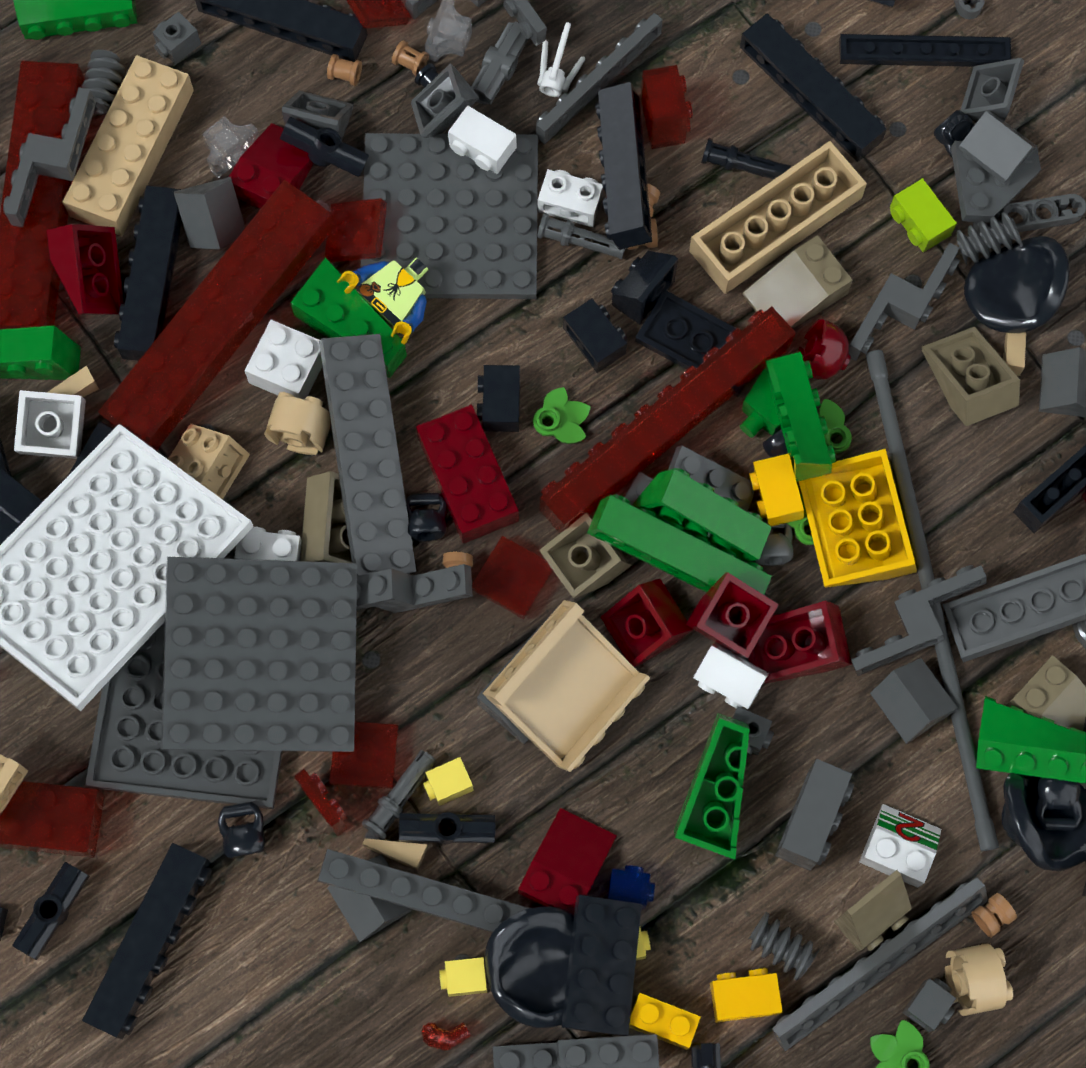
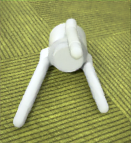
M569 22L565 23L553 67H549L548 71H546L548 41L545 40L542 44L540 76L537 85L540 86L539 89L542 93L551 97H559L562 92H568L570 83L585 61V57H580L567 78L564 77L565 72L559 69L571 26Z

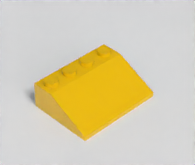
M886 449L832 463L830 474L799 481L825 588L887 580L917 572Z

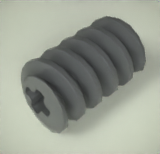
M98 49L94 50L90 55L91 60L87 65L88 70L85 73L82 88L90 89L96 102L93 114L106 115L115 98L114 94H117L119 90L116 84L122 83V77L119 74L125 72V67L119 63L120 58L115 53Z
M1006 212L1002 213L1001 223L994 216L990 218V227L983 221L979 222L978 232L971 225L968 226V236H965L961 230L957 231V242L966 266L967 257H970L974 263L979 262L980 252L986 259L990 258V248L997 254L1001 253V244H1004L1008 250L1012 249L1013 239L1019 245H1023L1014 219L1010 218Z
M765 912L748 940H752L750 950L755 951L762 946L761 957L765 959L771 953L774 954L772 965L776 966L781 961H784V973L795 968L794 979L797 981L806 973L820 949L812 953V941H808L801 946L802 935L800 933L791 939V927L789 926L780 932L779 919L768 924L769 913Z

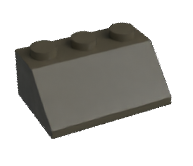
M329 471L307 478L300 561L352 563L338 473Z

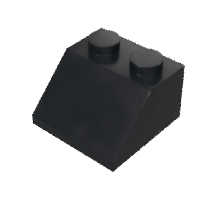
M649 250L642 258L638 256L629 267L630 273L624 280L620 278L611 290L612 306L640 325L652 311L664 289L668 291L675 282L678 258L671 254Z

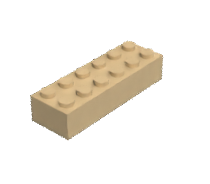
M135 56L63 200V204L71 218L90 225L115 227V234L123 236L139 204L140 196H143L146 185H148L194 92L189 74L146 58Z
M829 141L693 235L689 252L723 293L727 294L861 200L867 183L833 143Z

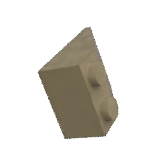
M817 235L793 250L745 290L743 296L777 340L846 296L853 280Z
M975 326L922 346V352L951 409L965 426L1019 406L1020 379Z
M1052 655L1006 706L1011 707L1012 705L1023 709L1024 713L1041 719L1045 717L1054 720V723L1068 729L1073 727L1083 731L1086 717V687L1072 671Z
M898 870L894 871L834 921L858 952L865 947L869 951L873 950L885 940L881 936L885 930L891 927L895 931L909 920L905 914L912 907L900 872Z

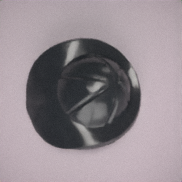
M1046 236L1032 237L1022 240L1023 245H1019L1017 242L1012 243V249L1010 250L1006 246L1002 247L1000 254L992 251L990 252V258L981 257L979 262L975 263L969 270L964 285L965 299L975 317L988 328L1003 333L1031 331L1050 321L1064 301L1070 275L1067 253L1058 241Z
M1009 773L1003 785L1005 803L1002 810V826L1012 841L1022 847L1030 860L1043 870L1064 871L1086 861V789L1080 784L1079 801L1082 807V819L1074 831L1044 830L1039 825L1035 815L1038 801L1037 784L1042 777ZM1046 809L1044 817L1074 818L1072 810Z
M537 907L522 910L502 922L488 939L485 950V969L489 988L498 1005L511 1018L521 1024L535 1028H551L562 1025L574 915L564 909Z

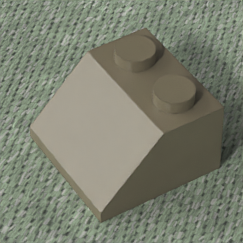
M585 513L539 550L574 599L609 584L632 566L620 549L587 534L594 517L589 513Z

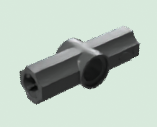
M516 21L513 23L508 22L496 45L489 47L482 61V69L471 86L479 97L477 102L483 105H491L504 81L511 79L518 64V57L529 40L524 37L519 27L520 23Z

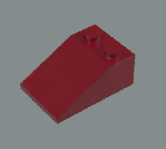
M271 123L241 155L229 177L232 179L237 199L283 219L314 163L309 159L307 152L280 140L284 128Z
M69 224L47 230L50 260L78 314L119 315L120 305L124 303L115 227Z
M825 600L771 617L748 657L750 663L769 673L763 684L825 673L852 665L839 605Z
M560 808L518 888V894L544 907L561 908L574 915L576 896L589 895L617 835Z

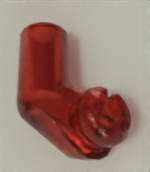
M464 1022L450 1031L438 1028L435 1023H427L421 1030L423 1041L428 1046L445 1051L452 1049L472 1036Z

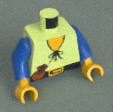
M415 258L405 269L395 260L390 263L381 261L365 265L353 272L345 271L337 280V283L341 281L349 283V286L344 290L346 294L351 293L355 286H358L356 291L394 327L391 336L393 337L396 333L404 335L401 341L402 344L407 343L410 334L423 321L427 303L424 296L426 292L417 281L429 269L418 258Z

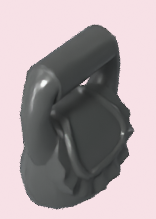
M766 518L762 519L767 524ZM786 523L772 526L771 529L784 528V534L768 535L760 559L755 560L756 563L764 566H776L788 563L793 558L794 550L791 543L793 532L791 526Z

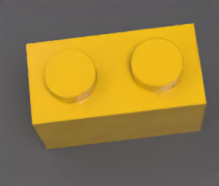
M789 453L753 462L754 472L749 473L753 491L759 490L761 500L756 501L762 519L766 518L767 524L771 527L803 519L804 508Z
M768 968L750 970L748 977L736 978V972L718 974L717 980L710 983L715 1023L780 1015L783 1013L777 973L768 974Z
M639 993L630 1015L629 1027L648 1035L657 1034L658 1039L688 1050L701 1016Z

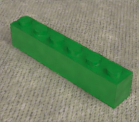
M609 495L600 500L587 534L704 592H707L728 572L765 595L772 576L763 572L764 568L753 562L745 563L737 559L736 553L728 549L721 548L719 550L711 546V542L705 537L699 535L691 536L683 532L684 528L674 522L665 523L656 518V513L645 508L638 509L630 505V501L623 496Z

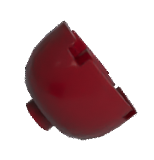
M818 319L804 337L809 340L805 350L799 347L798 352L802 353L803 361L809 360L813 374L811 379L824 380L835 376L840 370H845L850 362L851 355L848 354V337L842 329L830 321Z

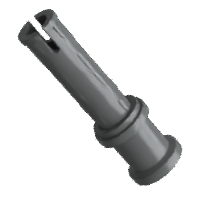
M547 213L543 214L537 234L538 239L543 237L560 242L562 246H568L570 243L622 260L625 249L619 250L614 241L609 240L607 236L575 227V223H572L570 220L564 222L550 218ZM549 227L556 228V229L561 230V232H556V231L550 230V229H548V228H549ZM572 234L579 235L580 238L573 237ZM585 238L608 244L609 247L586 241Z
M420 750L387 796L379 798L377 808L368 820L364 819L361 824L373 835L384 840L387 837L386 831L394 820L399 818V814L403 812V806L426 776L425 772L431 770L437 763L436 759L429 753Z

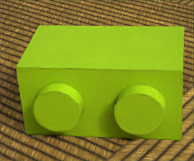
M923 178L894 195L890 205L893 219L903 225L911 243L914 246H918L923 253L952 236L957 224Z

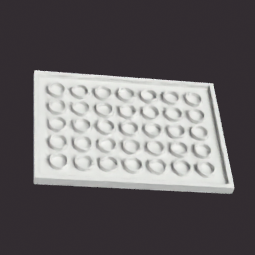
M119 424L0 545V647L81 711L165 622L167 557L224 559L253 528V524L250 519Z

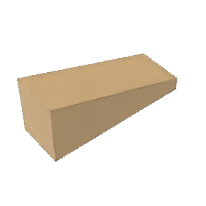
M1026 332L1006 333L1003 360L1016 376H1020L1025 368Z
M86 365L47 393L85 397L99 390Z
M364 839L363 841L364 847L417 871L428 849L427 844Z

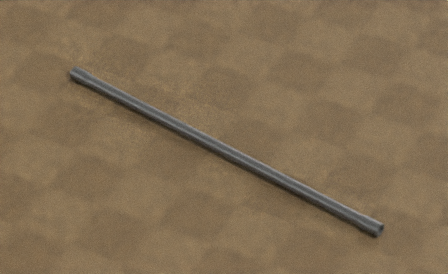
M873 350L866 354L870 377L875 387L921 590L928 588L927 584L935 580L890 390L883 350ZM941 603L931 606L942 630L944 641L934 646L944 689L958 707V710L950 715L975 818L976 834L981 852L994 850L1000 847L994 822L990 816L980 769L976 768L977 756Z

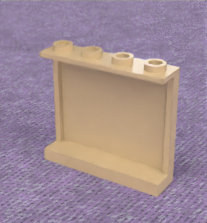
M564 600L484 691L483 695L557 767L571 772L583 763L585 754L590 748L604 738L605 731L612 722L619 720L623 716L625 707L629 702L644 691L645 684L650 677L639 673L582 615L585 611L577 603Z

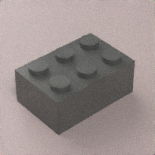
M819 759L814 761L807 773L775 857L809 871L816 864L821 865L822 861H825L831 847V843L826 840L828 835L832 836L834 831L836 832L843 816L842 813L838 812L839 807H843L845 802H848L854 784L849 783L852 773Z

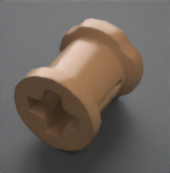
M403 40L397 45L393 53L392 64L396 66L400 64L412 70L413 75L416 76L427 65L429 54L425 51L421 53L409 47L408 42Z
M333 54L328 63L327 78L330 80L338 78L349 81L350 85L356 86L362 72V61L356 60L352 62L339 58L337 54Z

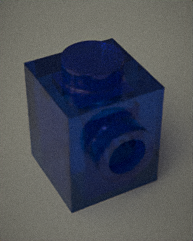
M626 865L625 870L612 869L608 899L642 904L641 909H646L647 901L653 902L655 883L650 882V873H644L643 867Z

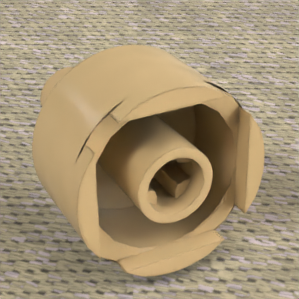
M279 392L264 435L276 445L279 444V441L287 443V450L292 452L317 455L318 450L320 452L323 451L331 427L330 412L322 407L323 401L318 398L307 396L304 400L286 392Z
M981 944L947 952L945 958L951 957L949 966H945L946 984L952 989L950 994L956 998L954 1003L959 1002L963 1008L957 1010L962 1016L1002 1009L1006 1005V1001L1013 999V989L1010 982L1006 980L1003 969L1006 960L1001 948L994 949L990 944Z

